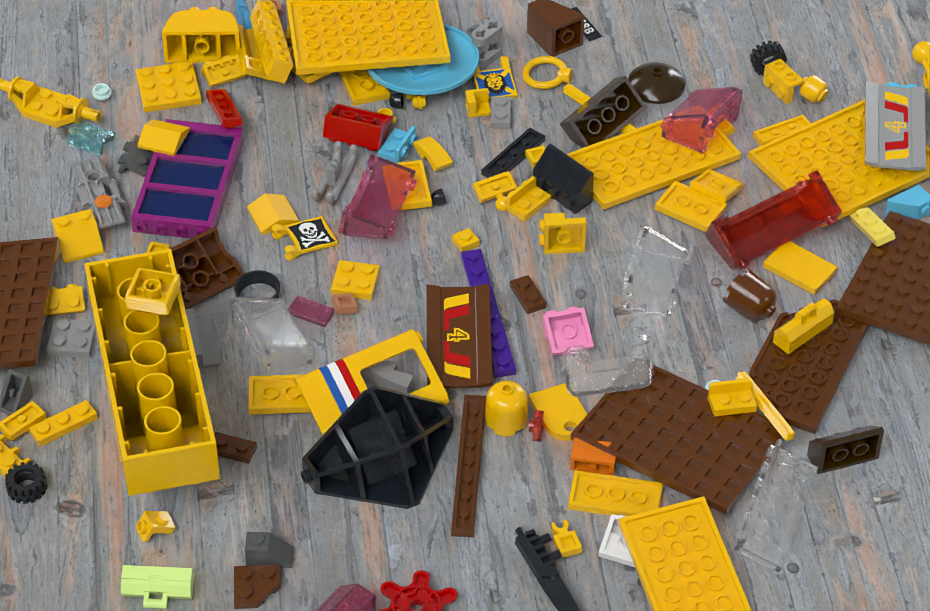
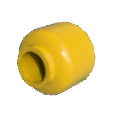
M817 75L804 77L803 83L799 85L801 87L800 95L812 104L821 103L829 92L827 90V83Z

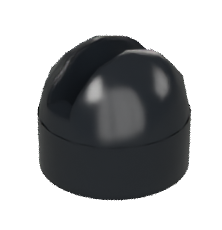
M395 93L390 96L389 103L392 108H403L404 99L402 93Z
M442 188L435 190L431 194L433 204L443 205L447 203Z

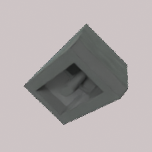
M13 369L8 370L0 395V412L11 415L27 405L33 397L30 376Z

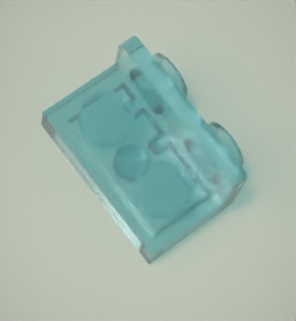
M80 121L69 126L67 144L100 156L103 153V146L114 140L115 132Z

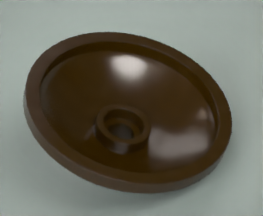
M661 62L642 64L636 67L628 77L629 82L642 101L647 103L664 104L672 102L679 98L685 90V78L682 73L673 66Z

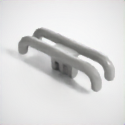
M340 141L335 143L332 160L318 188L311 190V197L314 201L321 199L328 185L335 187L332 192L326 194L327 202L334 204L337 201L356 162L358 150L356 145L350 146L349 158L342 170L341 155L343 146Z

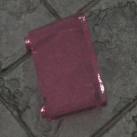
M736 87L696 89L668 117L663 119L661 123V128L663 129L661 137L704 153L708 149L706 145L708 137H714L715 128L725 118L732 123L738 119L743 90Z
M370 154L367 161V169L362 174L361 182L350 205L348 204L342 213L338 233L346 236L387 239L388 236H393L396 229L394 223L409 191H413L416 186L417 180L414 179L416 171Z

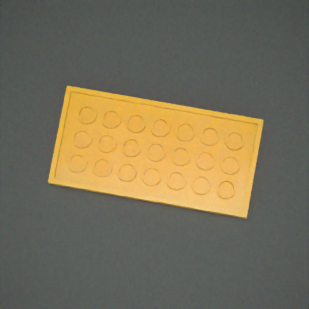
M701 106L567 153L569 157L594 173L593 198L603 210L669 186L674 181L680 182L702 174L708 169L713 170L741 159L739 150Z

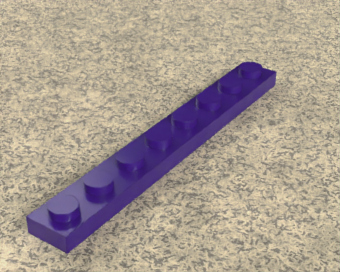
M481 249L461 252V261L469 287L490 284L491 357L494 376L498 378L516 375L515 363Z

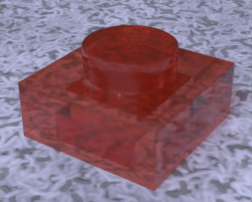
M535 410L534 419L529 421V432H533V441L541 442L544 411Z

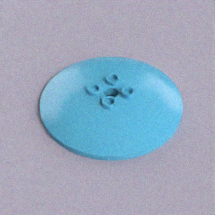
M443 23L450 52V63L367 69V71L376 82L400 93L412 95L438 94L463 85L475 74L479 65V50L477 46L472 44L470 36L458 28Z

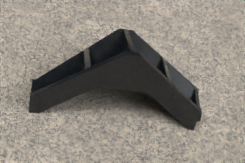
M379 386L364 390L303 456V471L300 472L302 480L305 484L308 483L315 494L404 509L419 505L453 433V415L441 401Z

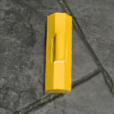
M823 298L816 303L811 302L795 314L793 319L774 331L773 343L787 354H790L833 323L834 310L831 303Z

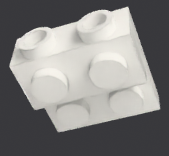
M611 514L598 557L635 567L618 525L619 518L627 516Z

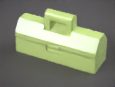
M123 565L121 595L125 597H144L143 608L167 609L168 598L192 599L195 574L192 568ZM150 595H163L162 599H150Z

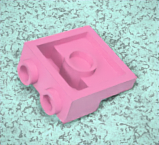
M570 307L560 312L551 310L543 314L541 322L552 356L594 348L584 307Z

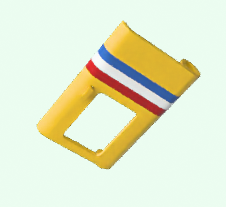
M414 329L408 330L294 378L296 389L300 397L305 399L322 436L364 390L368 389L360 374L362 370L409 350L416 352L431 382L430 385L409 394L441 401L444 404L449 403L447 392L422 345L423 339L419 331L415 332Z

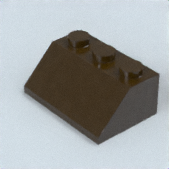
M870 425L842 433L839 432L823 438H816L809 441L807 456L817 474L879 459L884 429L883 427Z

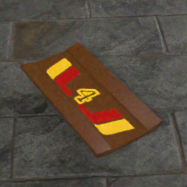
M426 284L427 355L444 388H482L492 386L490 284L477 285L475 287H441ZM427 376V386H428V385H430L431 382H430V380H429V378H428V376Z

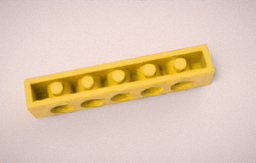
M257 0L251 13L250 21L266 78L285 84L293 67V62L276 5L268 0Z

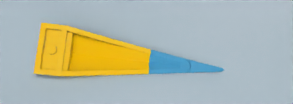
M236 0L240 65L243 67L244 74L268 80L251 25L249 11L244 0Z

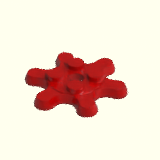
M419 570L414 573L413 581L409 586L401 587L392 581L382 583L380 591L386 598L391 600V605L378 611H418L411 609L413 605L422 606L420 611H442L444 606L455 602L458 594L451 587L442 590L431 589L429 587V573Z

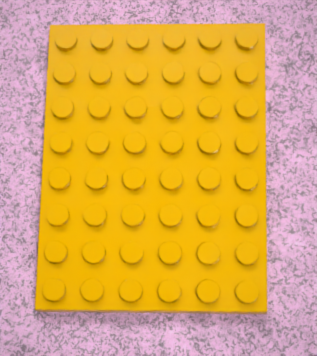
M286 0L296 75L450 63V52L438 0Z
M865 99L748 152V158L800 207H803L806 213L813 216L822 228L930 177V148L927 145L925 170L912 171L880 168L865 164Z

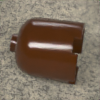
M746 269V274L743 276L738 274L728 286L727 291L730 293L728 297H723V302L750 321L758 322L766 317H771L776 310V307H774L777 301L775 290L750 269Z

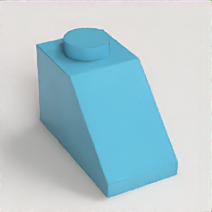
M920 185L908 189L887 200L885 215L887 216L889 211L914 219L927 217L930 215V194Z

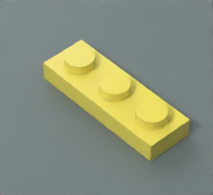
M868 207L861 208L855 213L850 214L851 222L877 247L896 239L894 232Z

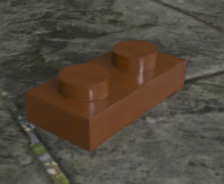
M529 275L510 281V288L526 314L546 308V301Z
M215 432L217 456L247 464L250 463L257 449V442Z

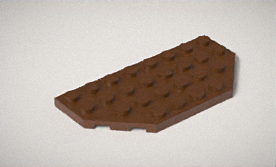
M835 299L829 301L834 310L833 323L790 354H787L773 343L774 331L793 319L797 312L779 314L749 371V376L789 425L816 434L869 327V324L836 314V307L839 301Z

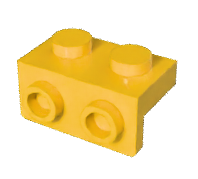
M782 59L765 65L763 77L765 86L772 90L785 104L792 102L794 87L802 84L803 79Z
M69 284L61 289L52 287L46 317L85 312L82 286Z

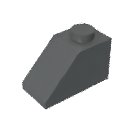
M247 532L245 542L246 566L280 564V568H292L293 546L270 532Z

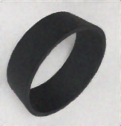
M262 270L250 271L241 275L234 285L238 303L242 308L251 312H263L271 309L279 299L280 282L274 274ZM256 283L267 284L276 291L273 297L262 302H251L240 297V293L245 287Z

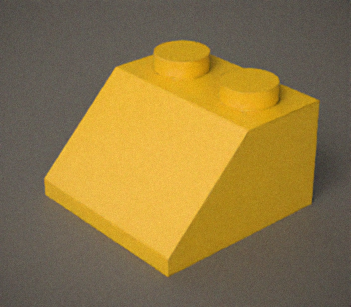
M91 209L51 219L53 235L60 240L59 251L64 264L104 253L97 223Z

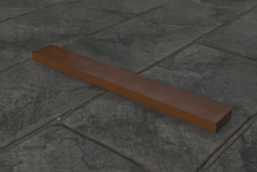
M464 395L451 536L474 538L486 396Z

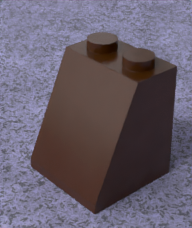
M535 0L528 3L527 33L549 56L555 57L583 45L584 15L551 0Z

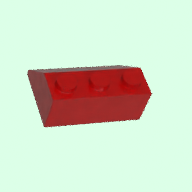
M337 104L325 115L323 137L329 138L332 142H346L349 146L354 144L366 147L370 151H376L386 141L393 116Z

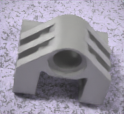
M492 15L479 20L466 31L467 35L472 38V44L478 47L480 69L487 67L502 55V44L495 39L502 34L503 24Z

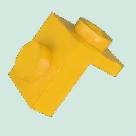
M144 511L136 525L137 532L143 542H148L153 533L172 534L176 528L168 511Z

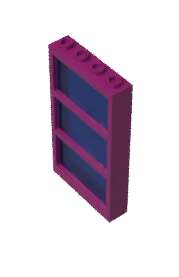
M166 119L165 122L189 127L190 131L175 156L154 152L131 216L133 232L192 238L215 226L217 227L244 143L243 127L228 129L216 124Z

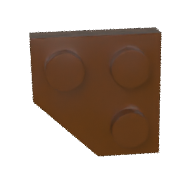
M280 564L234 566V609L258 608L264 603L266 597L271 593L275 594L281 588Z

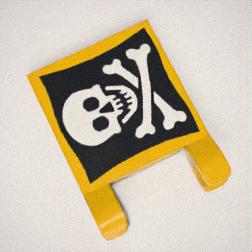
M322 216L288 225L275 224L272 226L274 231L272 237L274 239H280L288 234L295 245L285 247L286 253L284 257L288 261L295 259L301 254L338 245L337 239Z

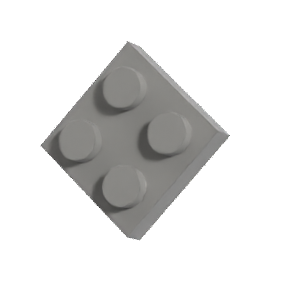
M54 319L47 346V355L90 358L96 334L94 321Z

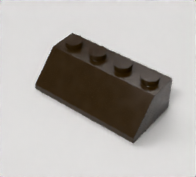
M626 76L616 77L563 120L560 125L570 140L584 148L611 138L645 110L647 106Z

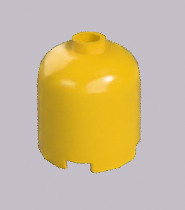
M507 380L495 383L489 388L486 396V426H489L494 430L495 434L501 436H513L516 431L525 429L528 423L526 391L521 385L513 381Z

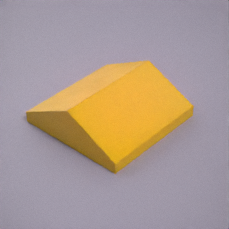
M152 119L144 124L137 146L141 149L175 156L190 129L189 127Z
M265 193L247 206V210L261 235L274 232L272 226L275 224L288 225L299 222L285 195Z

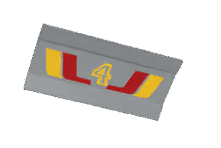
M865 82V164L873 167L912 171L926 169L925 86L904 88Z

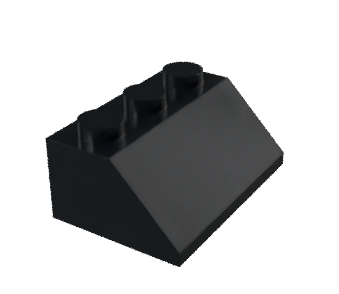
M551 143L547 145L533 169V176L537 178L536 186L550 194L552 199H555L566 209L576 214L592 203L594 173Z

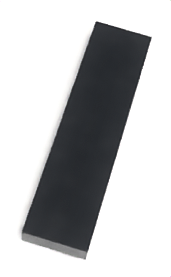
M532 128L527 129L482 168L481 175L489 178L507 171L510 172L526 158L525 150L539 147L545 141V135Z

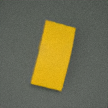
M429 136L413 142L421 159L427 158L435 172L452 165L453 161L432 137Z

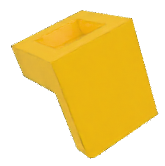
M488 88L465 90V107L468 118L491 115Z

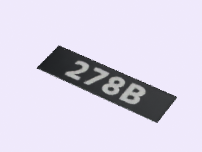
M577 7L571 8L577 12L582 13ZM584 16L585 37L589 41L601 38L602 35Z

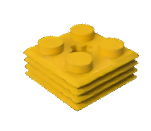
M138 268L125 295L126 308L156 313L158 315H168L181 286L180 275Z

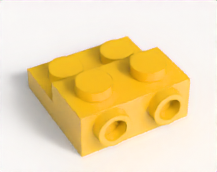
M564 213L544 214L543 219H539L540 232H543V234H539V246H543L544 254L585 252L586 217L565 218Z

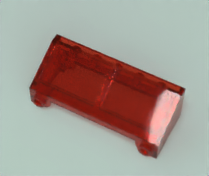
M818 170L808 175L809 180H801L795 186L730 218L727 216L722 221L720 217L711 222L705 236L731 270L736 268L741 270L750 265V261L825 224L830 226L838 221L842 211Z

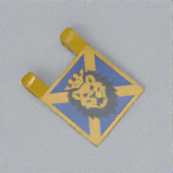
M508 56L500 57L499 69L480 71L478 65L473 75L476 89L488 88L489 101H491V97H518Z

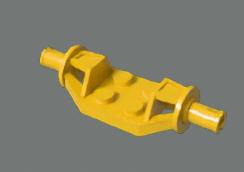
M20 76L15 77L12 82L0 78V90L8 93L9 101L14 103L23 117L56 128L72 122L81 124L85 119L98 123L102 118V111L89 108L88 99L84 97L79 99L70 94H61L37 86L34 82L26 81Z

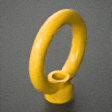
M553 56L536 57L527 62L522 70V77L525 83L536 89H551L562 82L570 84L573 75L572 68H567L562 60ZM548 63L559 68L558 77L551 81H536L530 76L531 69L539 64Z

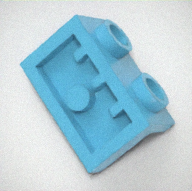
M411 126L408 132L395 128L378 151V158L391 163H399L404 158H407L409 150L414 146L413 142L418 140L416 127Z

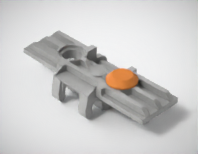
M101 157L73 163L80 184L76 186L75 196L77 201H81V211L91 209L98 229L126 223L122 210L126 209L127 203L122 199L118 188V180L115 178L109 179ZM92 177H98V178H99V179L96 180V181H91V180H89V179L92 178ZM111 191L112 195L109 196L106 192Z

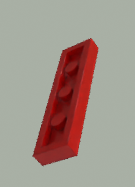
M226 89L206 90V98L222 127L233 129L236 126H242V118Z

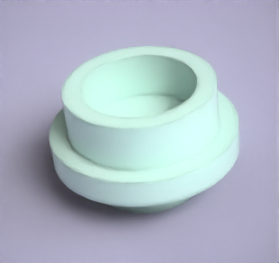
M105 83L96 84L92 90L93 98L100 101L108 99L112 94L111 89Z

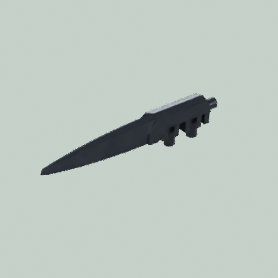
M522 526L518 527L515 530L518 535L515 539V545L550 601L558 611H580L556 569L555 560L562 558L560 550L558 549L551 553L545 550L544 544L552 541L550 534L546 533L539 537L534 529L525 531Z

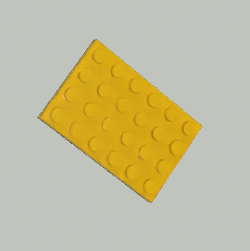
M704 496L619 518L618 525L652 611H752Z

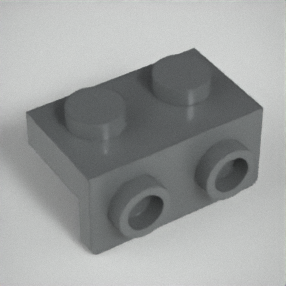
M135 134L131 141H126L123 147L125 153H122L117 162L120 164L117 172L122 173L127 168L142 177L147 173L154 151L138 148L137 144L140 136Z

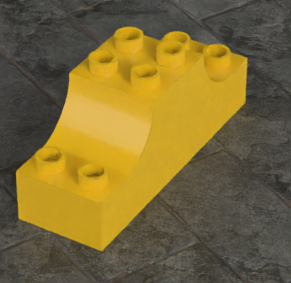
M171 249L84 263L119 459L123 466L128 496L220 479L216 440L181 290L179 289L168 315L136 311L126 308L125 295L138 268L177 274Z

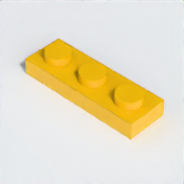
M85 400L28 427L29 434L38 446L41 447L97 420L98 416L89 402Z

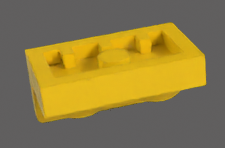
M238 54L233 56L226 55L217 61H207L202 65L200 71L201 75L205 76L209 88L246 77L243 67L240 65Z
M534 176L524 181L514 191H511L506 198L507 211L524 222L551 202V195L536 186L537 178Z
M751 378L718 381L709 384L707 399L714 417L756 412L757 404L751 391L753 383Z

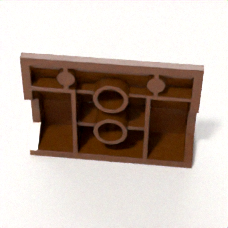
M216 226L170 248L176 272L180 275V290L185 309L234 286L236 280L244 274L235 257L229 255L221 243Z

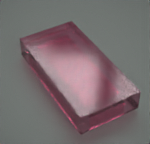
M297 296L287 309L289 315L322 327H326L335 314L334 308Z

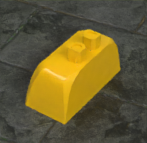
M190 7L189 10L176 12L167 20L162 30L164 60L166 63L187 61L205 63L210 60H220L226 55L233 56L238 54L239 56L240 42L237 19L230 12L218 10L217 7H209L207 10Z

